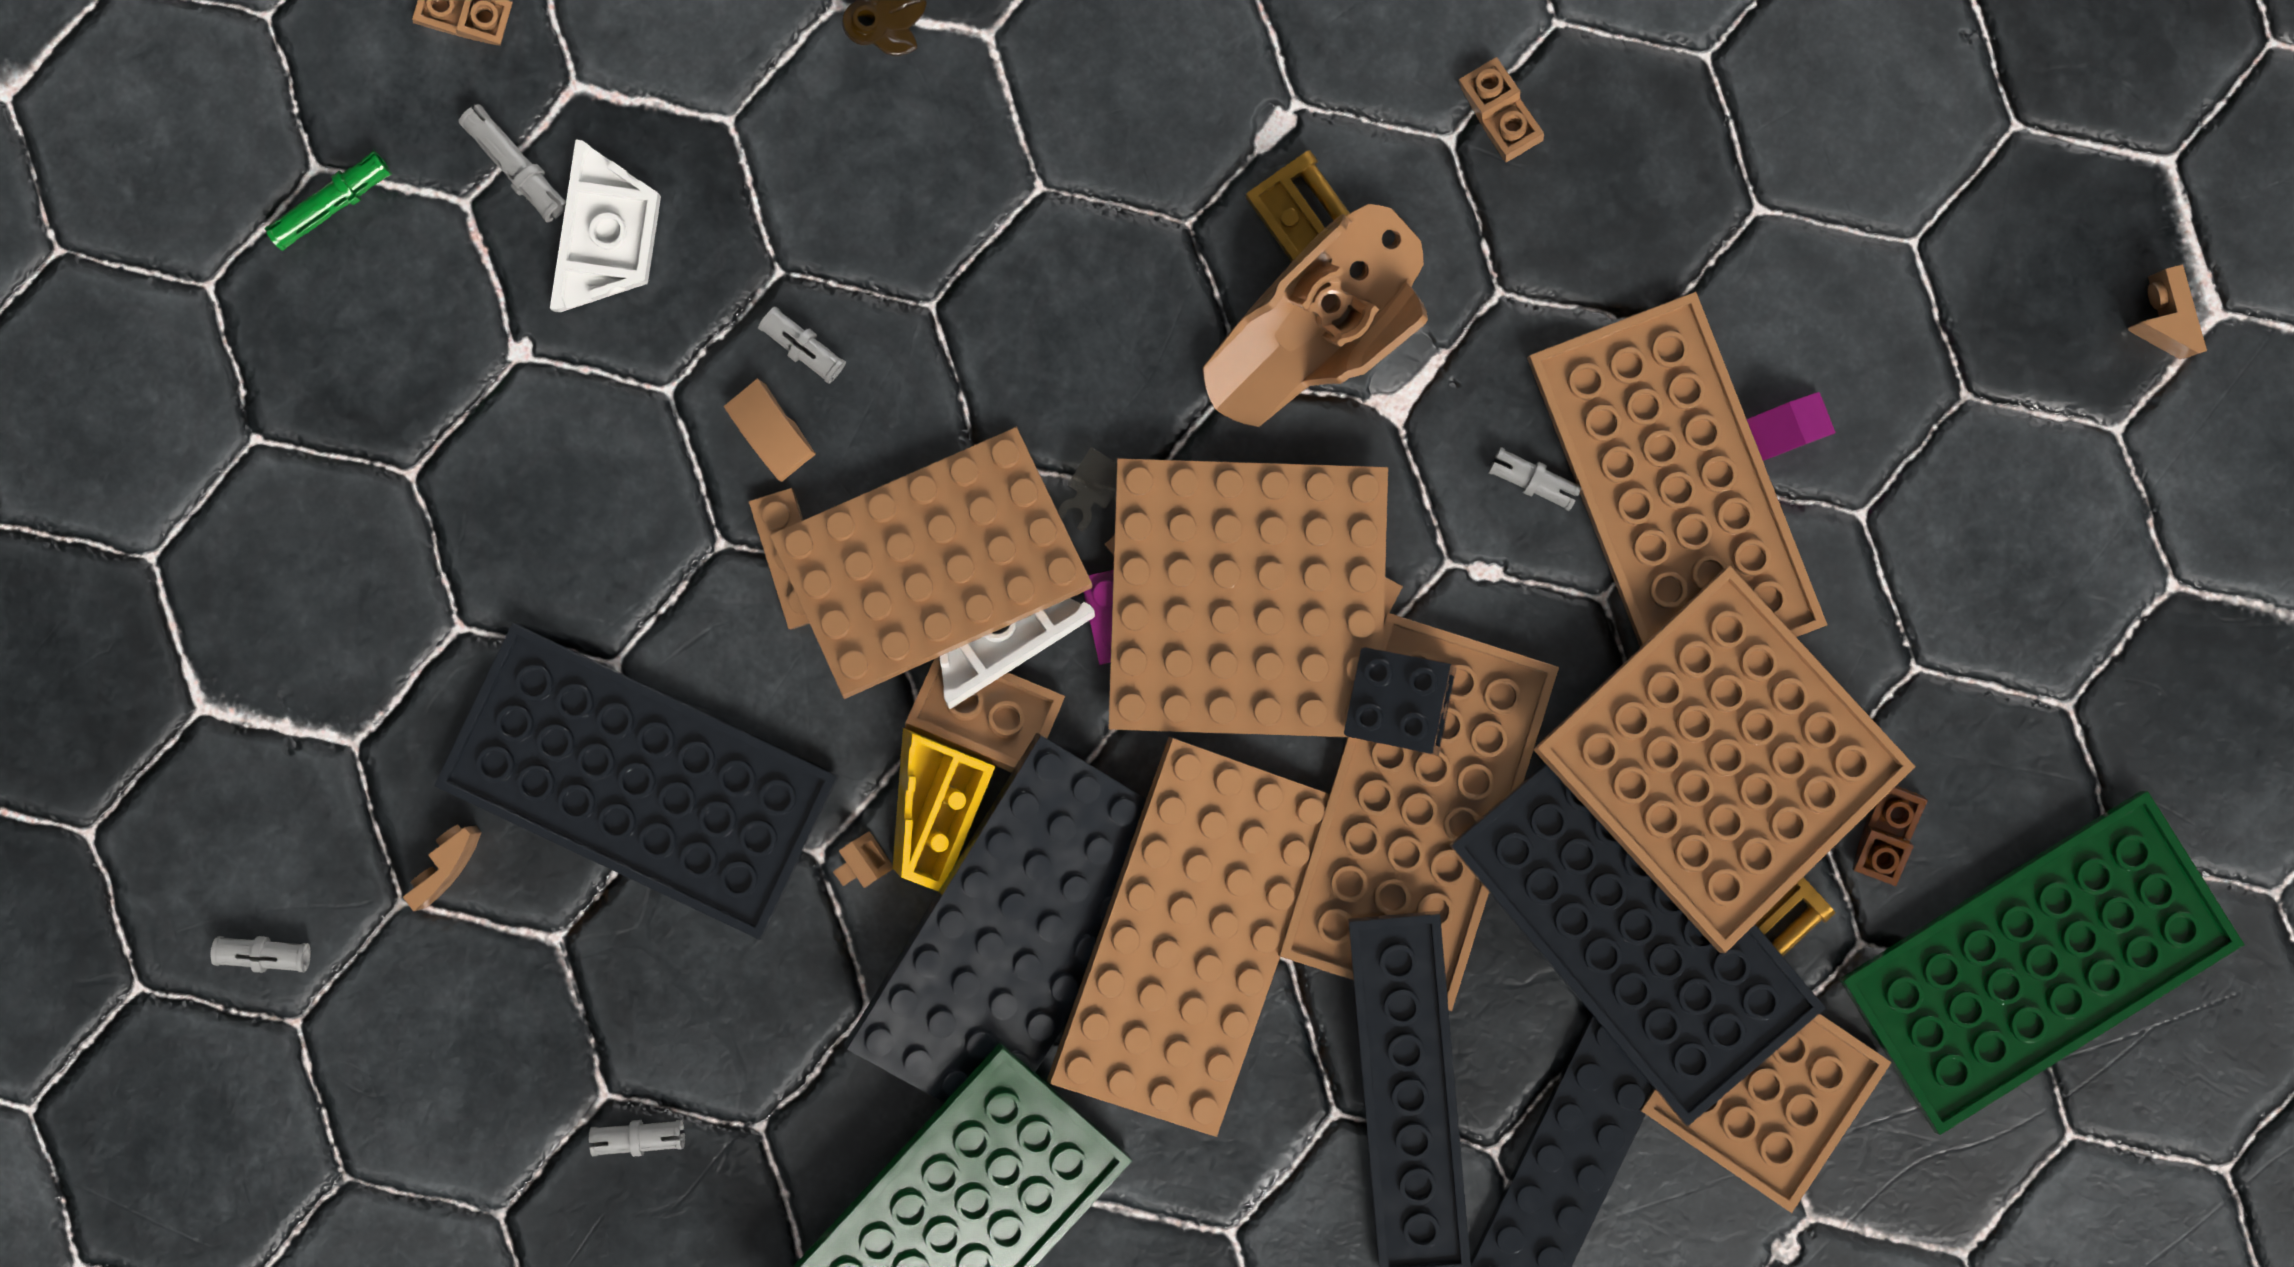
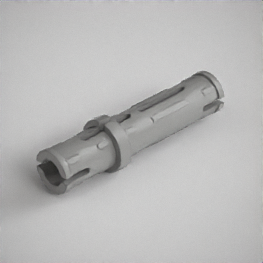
M480 104L474 105L473 109L470 107L462 114L459 124L513 183L511 188L518 195H524L546 222H551L553 217L555 219L558 218L565 211L566 200L542 176L545 174L538 164H532L521 153L518 147L497 126Z

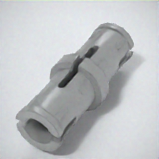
M773 307L758 326L759 330L765 332L789 351L787 355L794 362L802 361L828 384L835 380L846 364L845 360L840 359L816 340L817 334L811 329H802L777 307Z
M1502 447L1499 448L1494 458L1510 465V469L1492 462L1488 471L1489 474H1494L1524 488L1523 493L1532 497L1535 493L1570 511L1576 500L1560 493L1559 490L1561 489L1573 496H1578L1581 490L1578 483L1571 482L1546 470L1547 465L1541 462H1537L1535 465L1506 451Z
M217 936L211 947V962L213 965L251 967L253 972L260 973L265 972L267 969L292 970L304 973L308 969L311 955L308 943L271 942L270 938L266 936H257L255 940Z
M632 1120L630 1125L591 1127L589 1143H594V1146L589 1147L590 1153L593 1157L603 1154L631 1152V1155L634 1157L643 1156L645 1151L683 1149L685 1133L680 1134V1130H684V1124L682 1120L643 1124L642 1120Z

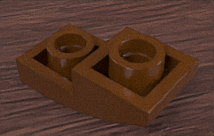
M1895 786L1869 812L1852 867L1854 871L1894 886L1897 885L1914 847L1910 840L1928 802L1925 796Z

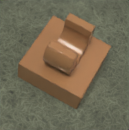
M869 831L839 850L846 863L833 871L842 886L857 878L863 888L891 871L893 865Z

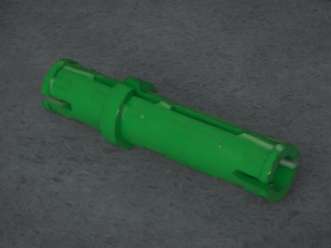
M372 151L345 172H336L331 176L332 181L326 184L325 187L309 196L264 229L267 231L266 233L271 241L281 251H284L296 240L309 233L340 209H343L350 203L352 205L357 204L362 200V194L386 177L392 175V172L376 151Z

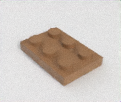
M937 657L930 667L905 722V728L1012 773L1036 733L1048 739L1065 696L1011 673H1006L949 709L944 699L940 657Z

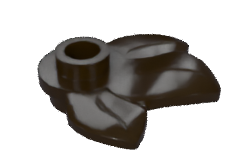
M855 0L844 12L842 19L843 30L856 44H874L885 54L892 56L905 55L917 49L916 40L909 28L915 25L922 17L927 2L926 0ZM858 17H868L872 20L873 24L864 26L859 23Z

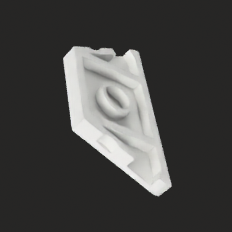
M575 140L550 309L554 312H563L648 284L661 196L658 192L630 175L626 170L598 153L582 140Z
M1069 598L940 656L946 705L949 709L953 708L1095 617L1094 609L1085 602L1080 604Z

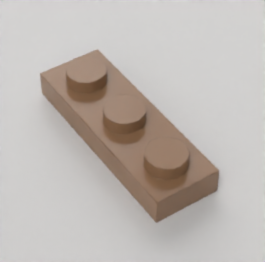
M790 488L749 501L788 629L792 630L810 623L770 537L771 534L803 521L794 489Z

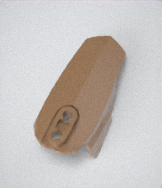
M1366 204L1348 215L1342 214L1337 217L1306 246L1255 302L1202 367L1205 390L1215 410L1237 422L1260 427L1307 387L1323 384H1341L1349 378L1365 374L1428 321L1426 309L1420 297L1412 289V285L1424 265L1421 240L1392 208ZM1391 230L1395 236L1394 242L1390 246L1385 247L1382 243V235L1385 231ZM1363 261L1361 275L1355 278L1351 277L1349 270L1352 263Z

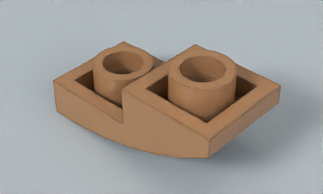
M418 0L412 20L415 24L441 32L501 46L513 2L509 0Z
M1497 57L1459 79V85L1472 110L1505 163L1544 141V132L1520 99V89Z
M758 378L724 405V408L748 443L781 482L816 454L797 424L785 415L767 385Z
M456 825L436 839L439 847L432 851L429 857L439 870L436 871L432 866L420 873L410 882L414 889L403 896L413 911L425 909L431 905L460 875L470 860L482 833L477 826L461 829L459 825Z

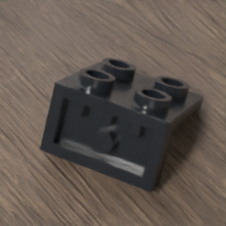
M1363 647L1360 651L1344 729L1345 736L1439 756L1457 668L1448 663Z

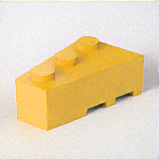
M903 728L892 869L901 878L939 891L957 861L995 766L906 728Z

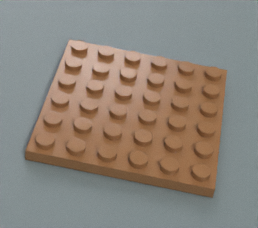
M1118 459L1109 730L1347 737L1344 734L1360 651L1363 647L1383 651L1388 467Z
M1731 566L1724 568L1533 749L1719 953H1726L1916 767Z

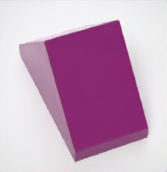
M1820 392L1790 401L1747 419L1763 461L1836 433Z

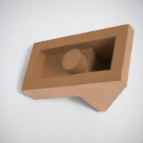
M2183 264L2164 269L2149 276L2148 298L2152 307L2158 311L2159 317L2130 326L2128 330L2180 360L2207 351Z

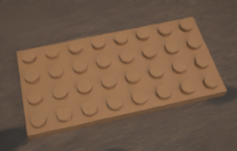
M1696 292L1527 357L1575 482L1581 487L1580 495L1640 648L1728 566H1731L1796 637L1827 626Z
M1387 613L1384 621L1383 651L1448 663L1457 668L1439 756L1347 737L1329 793L1330 796L1324 817L1320 824L1279 956L1353 980L1348 919L1439 911L1448 1009L1452 1011L1489 892L1449 844L1524 782L1559 667Z
M1168 737L1049 1072L1047 1081L1050 1084L1217 1137L1280 959L1279 954L1330 794Z

